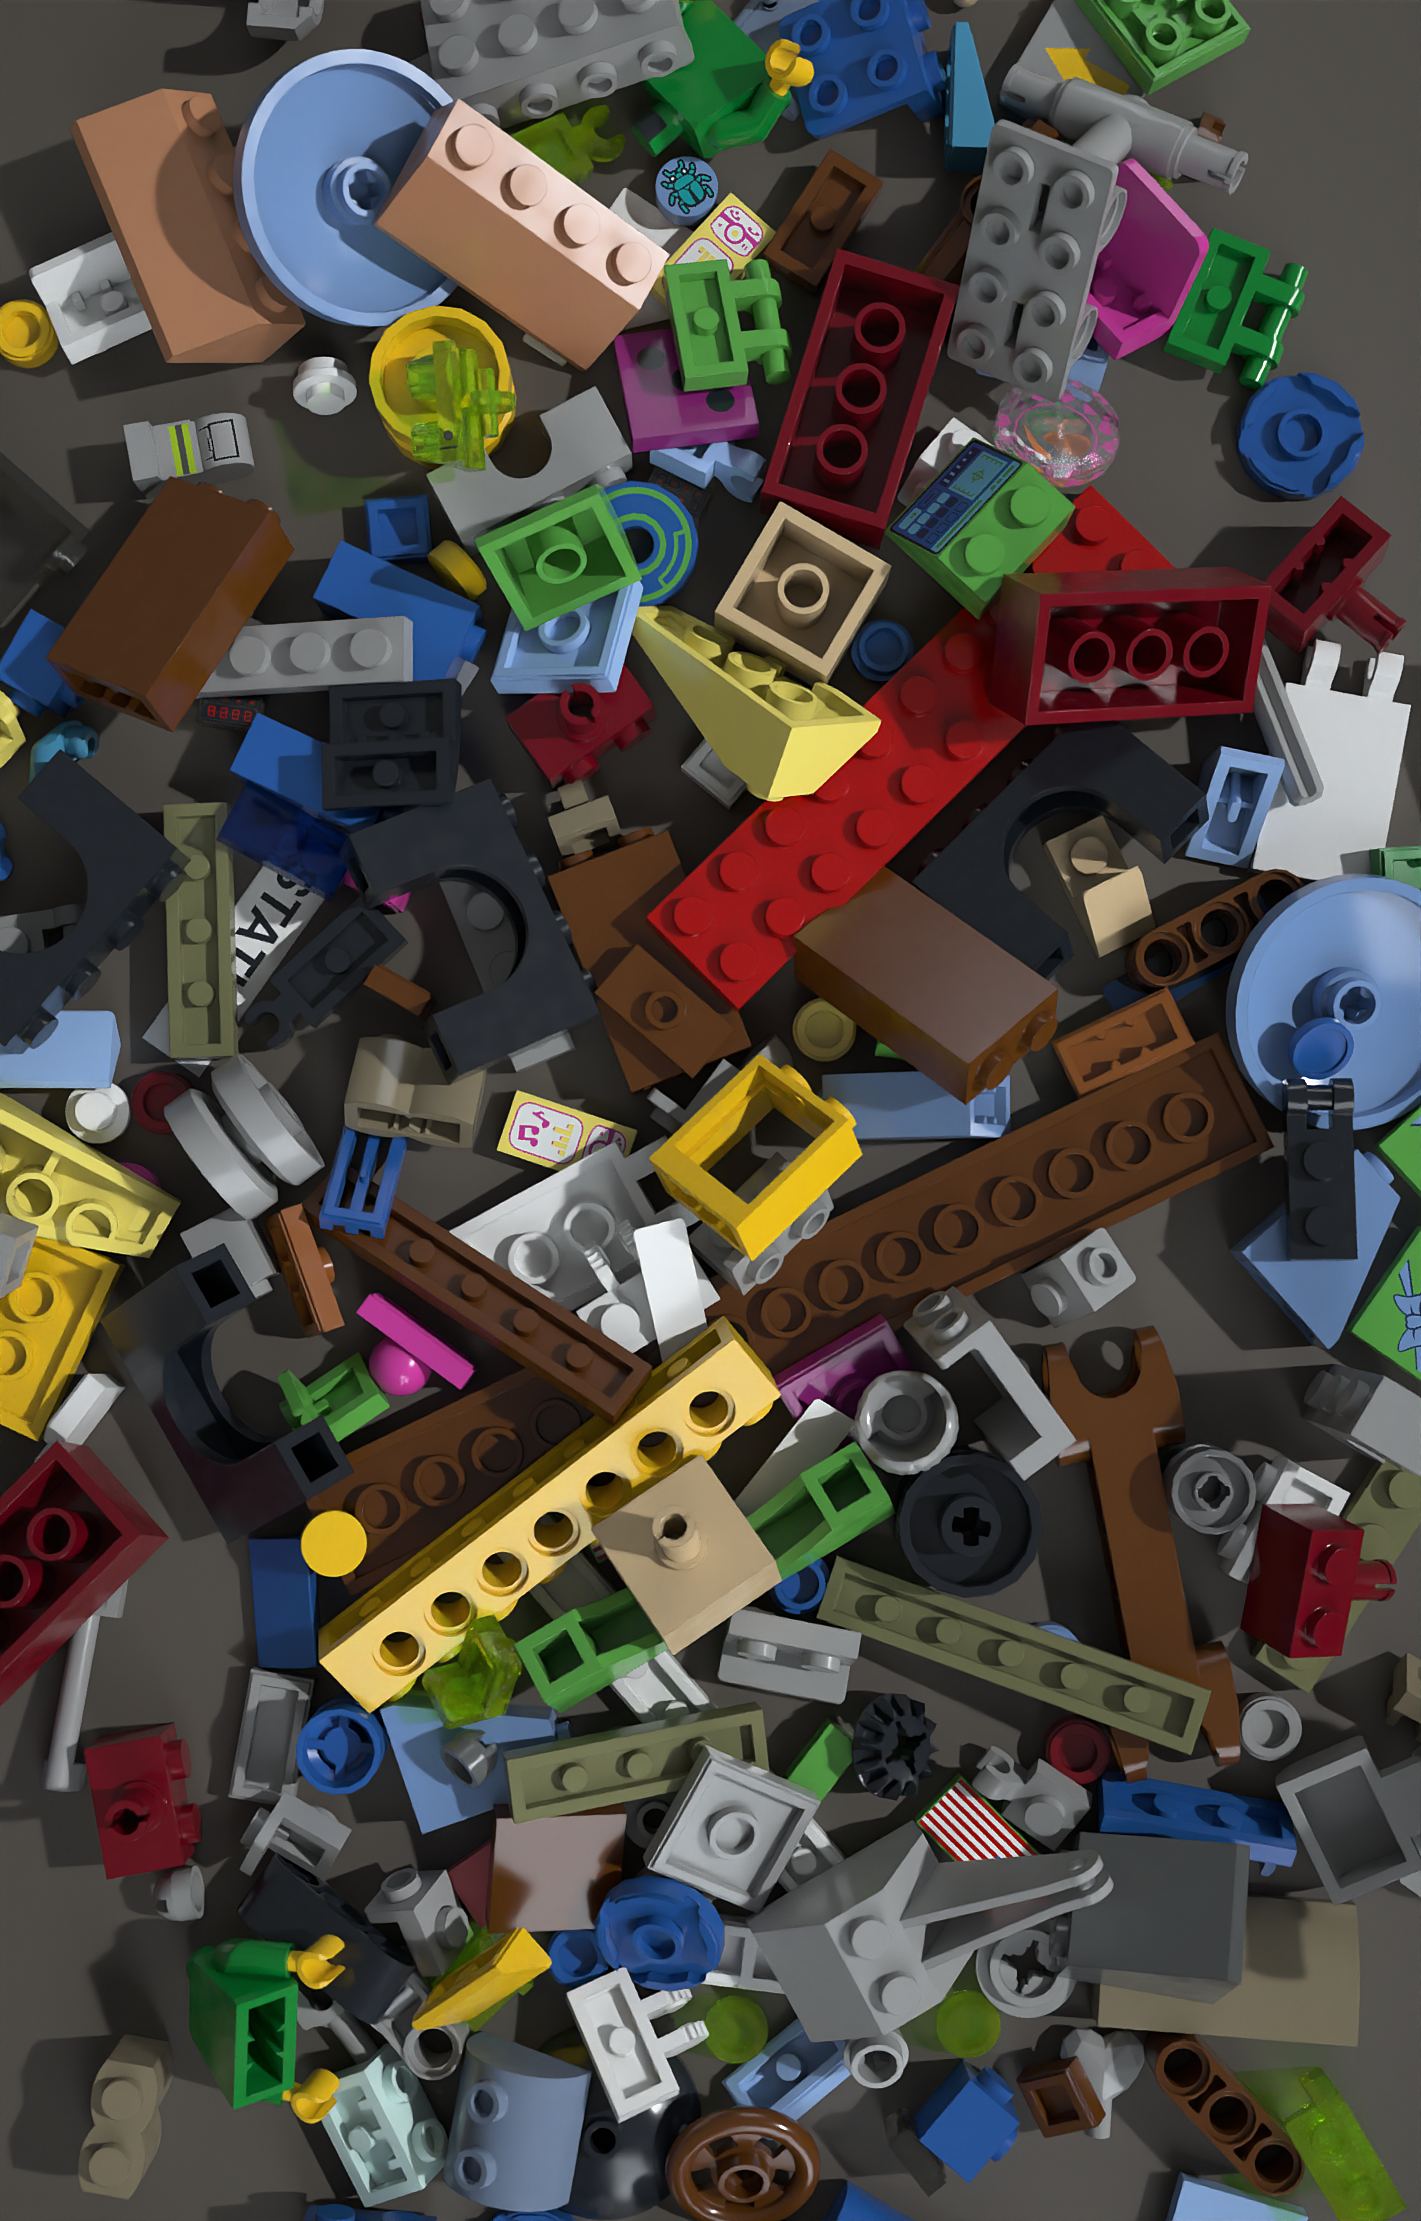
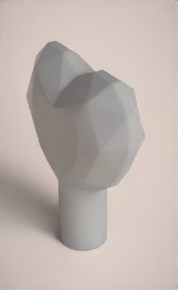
M1074 2028L1063 2038L1059 2055L1061 2059L1073 2056L1078 2057L1106 2113L1098 2127L1084 2130L1085 2135L1096 2139H1106L1110 2137L1112 2099L1126 2091L1137 2078L1144 2064L1143 2044L1131 2031L1116 2030L1102 2037L1091 2029Z

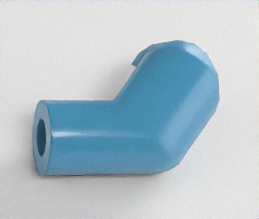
M69 720L58 724L37 741L31 749L29 784L59 749L74 761L92 758L99 748L97 732L92 727L83 725L80 721Z

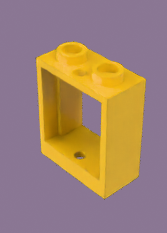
M758 1054L648 1159L665 1191L753 1262L863 1154L853 1132L856 1121L839 1101L832 1097H828L823 1101L812 1093L807 1081L794 1068L787 1064L778 1068L761 1054ZM775 1108L813 1136L815 1140L760 1194L747 1204L707 1173V1171Z

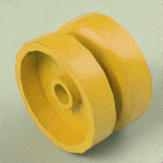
M433 305L406 313L385 330L372 353L369 384L386 433L401 453L427 469H437L483 445L489 457L500 449L514 425L517 397L503 343L488 324L461 308ZM447 430L453 433V437L450 440L444 438V433ZM458 446V448L440 450L443 447Z

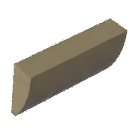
M1247 1893L1242 1981L1239 1986L1214 2004L1092 1983L1090 2012L1098 2027L1358 2047L1360 1956L1357 1905L1353 1901H1345L1334 1906L1332 1901L1328 1899Z

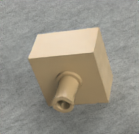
M701 1454L591 1528L602 1550L672 1655L684 1649L782 1581L774 1558Z

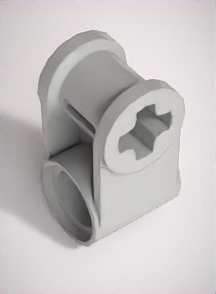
M406 1945L401 1946L400 1948H402L414 1961V1958L410 1952L409 1947ZM416 1965V1969L380 2022L372 2026L383 2034L414 2074L427 2080H439L450 2075L459 2065L465 2051L466 2042L470 2036L469 2022L464 2021L435 2027L444 2031L450 2037L453 2049L450 2051L436 2053L425 2046L422 2040V2032L425 2030L417 2031L411 2025V2022L414 2020L412 2017L437 1984L435 1976L422 1977Z

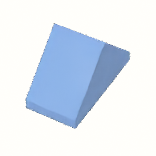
M1220 746L1202 764L1198 788L1206 794L1209 820L1187 841L1185 856L1247 869L1284 770V759Z

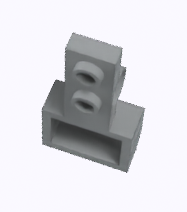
M1355 1736L1294 1762L1280 1771L1275 1777L1277 1790L1334 1906L1421 1870V1855L1412 1838L1421 1834V1745L1412 1752V1757L1379 1770L1363 1736Z

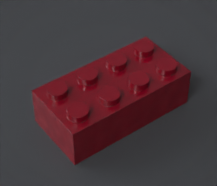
M837 248L763 484L760 513L771 516L781 501L847 540L880 549L960 289L959 285Z
M1232 567L1003 574L989 703L1024 725L1251 713L1254 705L1272 585Z
M57 1440L0 1497V1707L169 1538L88 1446Z

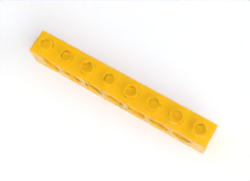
M722 1316L652 1371L651 1378L614 1426L597 1415L592 1417L318 1630L319 1662L369 1714L386 1701H397L412 1688L417 1677L437 1661L444 1663L452 1659L464 1647L469 1636L486 1623L494 1624L504 1619L514 1609L522 1595L538 1583L547 1584L558 1577L566 1568L569 1559L588 1544H599L591 1531L592 1527L700 1454L705 1461H708L716 1454L722 1441L742 1425L750 1426L761 1420L770 1411L773 1401L781 1396L771 1372L729 1321ZM706 1391L719 1393L717 1399L707 1407L696 1408L690 1406L692 1400L700 1393ZM651 1432H664L668 1434L666 1439L657 1446L644 1447L639 1445L640 1440ZM612 1472L616 1474L614 1480L607 1485L592 1486L588 1484L590 1478L598 1473ZM549 1512H559L565 1515L560 1522L554 1525L546 1526L536 1522L542 1515ZM498 1552H508L514 1555L510 1561L504 1564L495 1565L486 1562L489 1556ZM446 1592H457L463 1595L458 1601L449 1604L440 1603L435 1600L439 1595ZM394 1632H407L412 1635L403 1642H390L384 1639Z

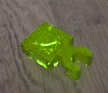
M597 105L590 108L584 114L581 124L573 128L564 112L510 135L575 185L591 178L594 166L590 159L597 162L612 161L622 153L626 142L623 133L615 135L611 139H603L595 133L594 129L601 128L607 124L610 114L607 105Z

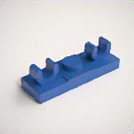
M1104 1770L1099 1776L1096 1791L1100 1833L1244 1844L1250 1846V1860L1259 1861L1260 1873L1263 1876L1271 1875L1276 1865L1292 1867L1297 1853L1293 1820L1284 1803L1151 1778L1127 1784L1122 1773Z

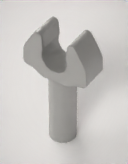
M298 1982L297 2021L303 2030H309L317 2026L331 2028L356 2064L368 2061L379 2050L354 2015L350 2014L334 1999L329 2003L318 2002L313 1997L310 1989L303 1982Z

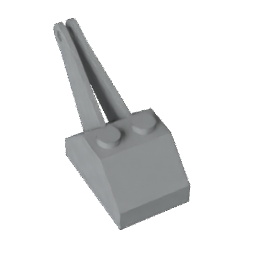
M911 1820L766 1905L760 1910L759 1914L755 1912L749 1915L745 1920L811 2043L887 2035L942 2002L974 1950L1057 1915L1095 1904L1110 1893L1113 1888V1881L1109 1873L1102 1869L1103 1861L1098 1852L1093 1849L1058 1854L938 1863L923 1832Z

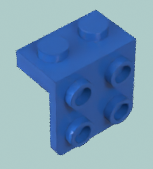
M820 0L786 15L779 24L781 39L799 44L800 52L796 57L811 61L814 68V76L811 82L804 87H795L806 129L814 138L824 139L904 104L909 106L922 123L945 114L939 91L948 88V82L937 51L933 50L928 53L923 31L931 28V21L924 0Z

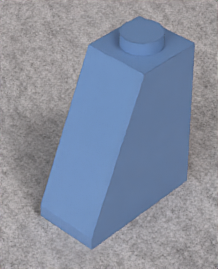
M920 1071L822 1075V1089L817 1094L823 1101L828 1097L836 1099L852 1114L856 1121L853 1132L857 1140L997 1139L1011 1132L1010 1075H1007L1004 1081L992 1090L985 1088L967 1105L963 1104Z
M1358 1149L1354 1150L1357 1260L1287 1261L1285 1201L1229 1250L1312 1346L1324 1349L1331 1348L1339 1340L1401 1199L1389 1185L1394 1180V1177L1385 1164L1371 1152L1367 1151L1362 1155Z
M405 1694L397 1701L384 1702L380 1708L422 1834L492 1810L494 1804H508L502 1752L575 1737L569 1721L559 1724L554 1709L548 1706ZM467 1729H480L484 1731L485 1734L479 1742L485 1749L495 1742L498 1750V1760L495 1769L476 1789H471L460 1782L450 1772L440 1756V1749L456 1734Z

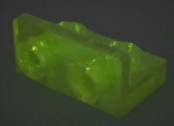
M1319 2066L1300 2077L1298 2080L1310 2101L1302 2105L1300 2110L1285 2118L1283 2127L1338 2221H1386L1406 2209L1407 2205L1347 2103L1323 2069Z

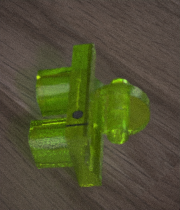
M451 339L432 342L433 354L412 360L406 364L407 385L412 398L419 401L437 400L438 421L419 423L413 426L411 431L413 456L415 459L427 463L445 464L465 472L486 470L484 438L499 436L497 415L515 410V395L511 392L495 390L494 369L478 368L477 351L458 348L455 341Z

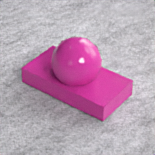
M383 1292L369 1294L356 1312L387 1335L374 1346L369 1356V1372L380 1390L391 1396L405 1397L418 1392L427 1383L431 1369L457 1388L462 1389L479 1369L477 1366L478 1362Z

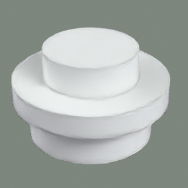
M315 357L303 362L298 368V376L293 381V396L296 402L313 413L320 415H330L341 411L357 395L356 381L349 373L347 365L341 360L332 357Z
M113 1083L111 1088H76L67 1100L65 1116L69 1128L78 1138L89 1143L102 1144L115 1140L126 1130L131 1118V1106L125 1092Z

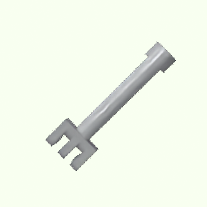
M128 1580L70 1637L49 1756L44 1760L40 1786L43 1789L72 1792L80 1791L84 1786L87 1770L86 1764L76 1763L74 1760L100 1616L122 1618Z

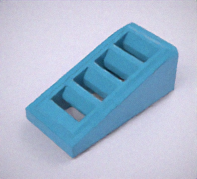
M956 22L955 26H952L946 56L948 88L945 90L943 168H946L948 173L983 174L991 130L995 123L969 22Z

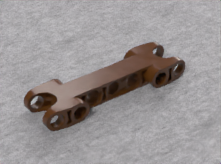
M1153 1325L1133 1329L1131 1369L1129 1374L1116 1390L1106 1394H1092L1080 1383L1063 1342L1044 1345L1041 1356L1042 1393L1077 1440L1054 1459L1058 1467L1086 1462L1122 1657L1211 1689L1212 1692L1200 1729L1208 1742L1213 1761L1217 1767L1236 1764L1240 1759L1239 1705L1230 1661L1221 1640L1194 1645L1157 1452L1158 1448L1184 1444L1186 1442V1428L1179 1389L1163 1342ZM1104 1724L1115 1759L1125 1782L1129 1784L1147 1780L1150 1740Z

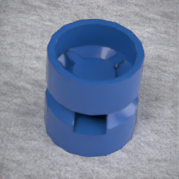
M349 1692L338 1693L324 1701L300 1732L296 1745L297 1765L305 1780L317 1790L333 1795L352 1793L365 1786L378 1770L391 1743L380 1712L382 1705L369 1714Z

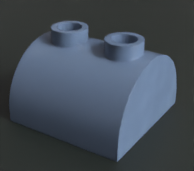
M485 2031L471 2036L466 2042L443 2170L445 2183L464 2198L485 2206L509 2211L540 2212L556 2209L569 2203L592 2071Z

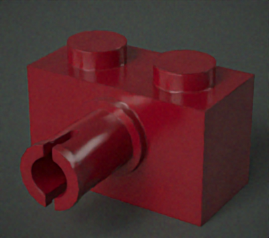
M1340 496L1264 581L1272 585L1265 629L1299 655L1328 621L1334 622L1336 619H1339L1374 647L1378 654H1381L1389 646V640L1394 641L1405 627L1407 620L1403 617L1400 618L1363 587L1368 576L1382 562L1392 535L1344 497Z
M624 663L616 692L598 693L591 685L575 683L571 685L573 693H568L566 689L562 693H539L505 717L511 732L553 790L563 783L573 784L580 779L583 783L600 768L596 761L616 746L621 752H625L651 733L652 729L648 723L656 718L655 706Z
M1262 1504L1240 1629L1289 1659L1342 1656L1351 1602L1363 1600L1383 1602L1390 1600L1396 1590L1392 1588H1376L1375 1585L1397 1584L1395 1570L1392 1564L1385 1559L1359 1561L1365 1530L1316 1504Z
M175 1723L99 1736L84 1749L106 1879L109 1880L184 1865L196 1851V1843L202 1841L203 1827L197 1803L189 1804L185 1778H189L191 1775V1758L186 1740H177Z

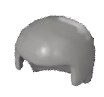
M901 1370L879 1375L868 1385L858 1401V1410L854 1418V1428L858 1443L873 1463L887 1472L898 1475H914L919 1471H928L931 1467L939 1464L942 1458L950 1453L951 1447L957 1439L959 1430L958 1413L950 1392L942 1383L924 1372Z

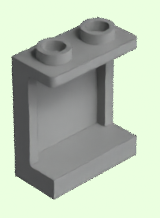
M954 1286L946 1292L938 1291L932 1293L917 1304L913 1310V1317L907 1320L903 1326L941 1369L948 1368L966 1353L970 1352L1003 1397L975 1418L973 1422L986 1440L1024 1481L1077 1441L992 1322Z

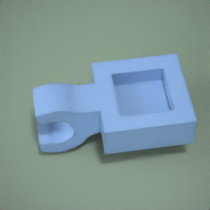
M735 440L650 451L651 464L703 489L706 488L713 476H715L733 496L750 503L753 502L763 487L764 480L759 478L758 475L766 465V459L754 451L734 446Z

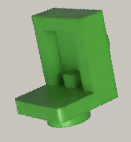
M357 1352L307 1387L289 1369L277 1376L286 1397L285 1400L279 1403V1407L293 1430L323 1415L337 1442H339L390 1407L384 1392L380 1390L371 1377L369 1362L360 1352Z

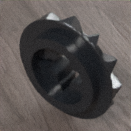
M889 1693L873 1700L862 1712L853 1734L852 1758L860 1782L873 1795L896 1801L901 1796L917 1795L919 1780L932 1777L928 1766V1759L930 1755L940 1750L930 1742V1736L935 1730L937 1723L925 1717V1703L913 1700L905 1694ZM897 1735L906 1736L905 1744L899 1749L901 1759L888 1757L898 1745Z

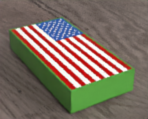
M960 1772L914 1817L916 1823L955 1862L1043 1855L1007 1819L1002 1817L1001 1813Z

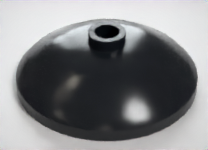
M577 2025L565 2029L547 2040L536 2051L592 2071L569 2203L559 2207V2209L586 2219L617 2220L638 2215L659 2204L670 2195L665 2178V2164L669 2149L677 2136L692 2122L701 2117L697 2087L685 2062L678 2054L666 2058L679 2086L678 2095L618 2123ZM607 2128L614 2133L615 2139L607 2145H601L593 2140L591 2134L596 2129Z

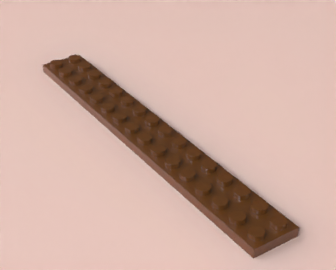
M1217 1032L1195 1042V1045L1071 1102L1001 1138H997L828 1220L816 1235L809 1239H802L784 1256L781 1267L771 1279L762 1284H755L744 1296L720 1274L708 1278L718 1293L720 1300L704 1309L707 1326H711L724 1316L769 1369L773 1377L879 1314L884 1316L892 1331L895 1332L903 1328L904 1323L913 1317V1310L917 1304L932 1293L938 1291L946 1292L954 1286L961 1294L967 1297L1074 1245L1096 1229H1107L1274 1148V1145ZM657 1338L633 1353L650 1364L652 1371L662 1364ZM525 1367L345 1454L355 1472L306 1501L312 1517L326 1510H341L349 1513L360 1522L365 1531L367 1548L361 1563L350 1573L341 1576L350 1596L383 1581L596 1414ZM713 1391L700 1393L692 1400L690 1406L696 1408L707 1407L717 1399L719 1393ZM651 1432L640 1440L639 1445L644 1447L657 1446L666 1439L668 1434L664 1432ZM601 1472V1473H598V1474L594 1475L593 1477L590 1478V1480L593 1479V1478H595V1477H597V1476H599V1475H601V1474H603V1473H605V1472Z

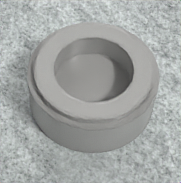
M1258 1692L1246 1697L1239 1704L1240 1744L1251 1755L1262 1760L1273 1761L1286 1757L1296 1748L1301 1737V1720L1296 1709L1283 1697L1271 1692Z

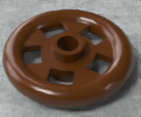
M735 2106L716 2110L698 2118L677 2136L666 2158L665 2178L674 2201L687 2214L698 2221H781L800 2209L812 2195L819 2180L821 2160L814 2139L793 2118L769 2108ZM731 2136L734 2139L717 2150H713L709 2146L712 2142L724 2137ZM765 2136L780 2142L781 2145L775 2151H771L766 2145L758 2142V2140ZM710 2168L713 2181L696 2185L692 2179L691 2171ZM776 2169L793 2172L785 2186L771 2182L775 2176Z

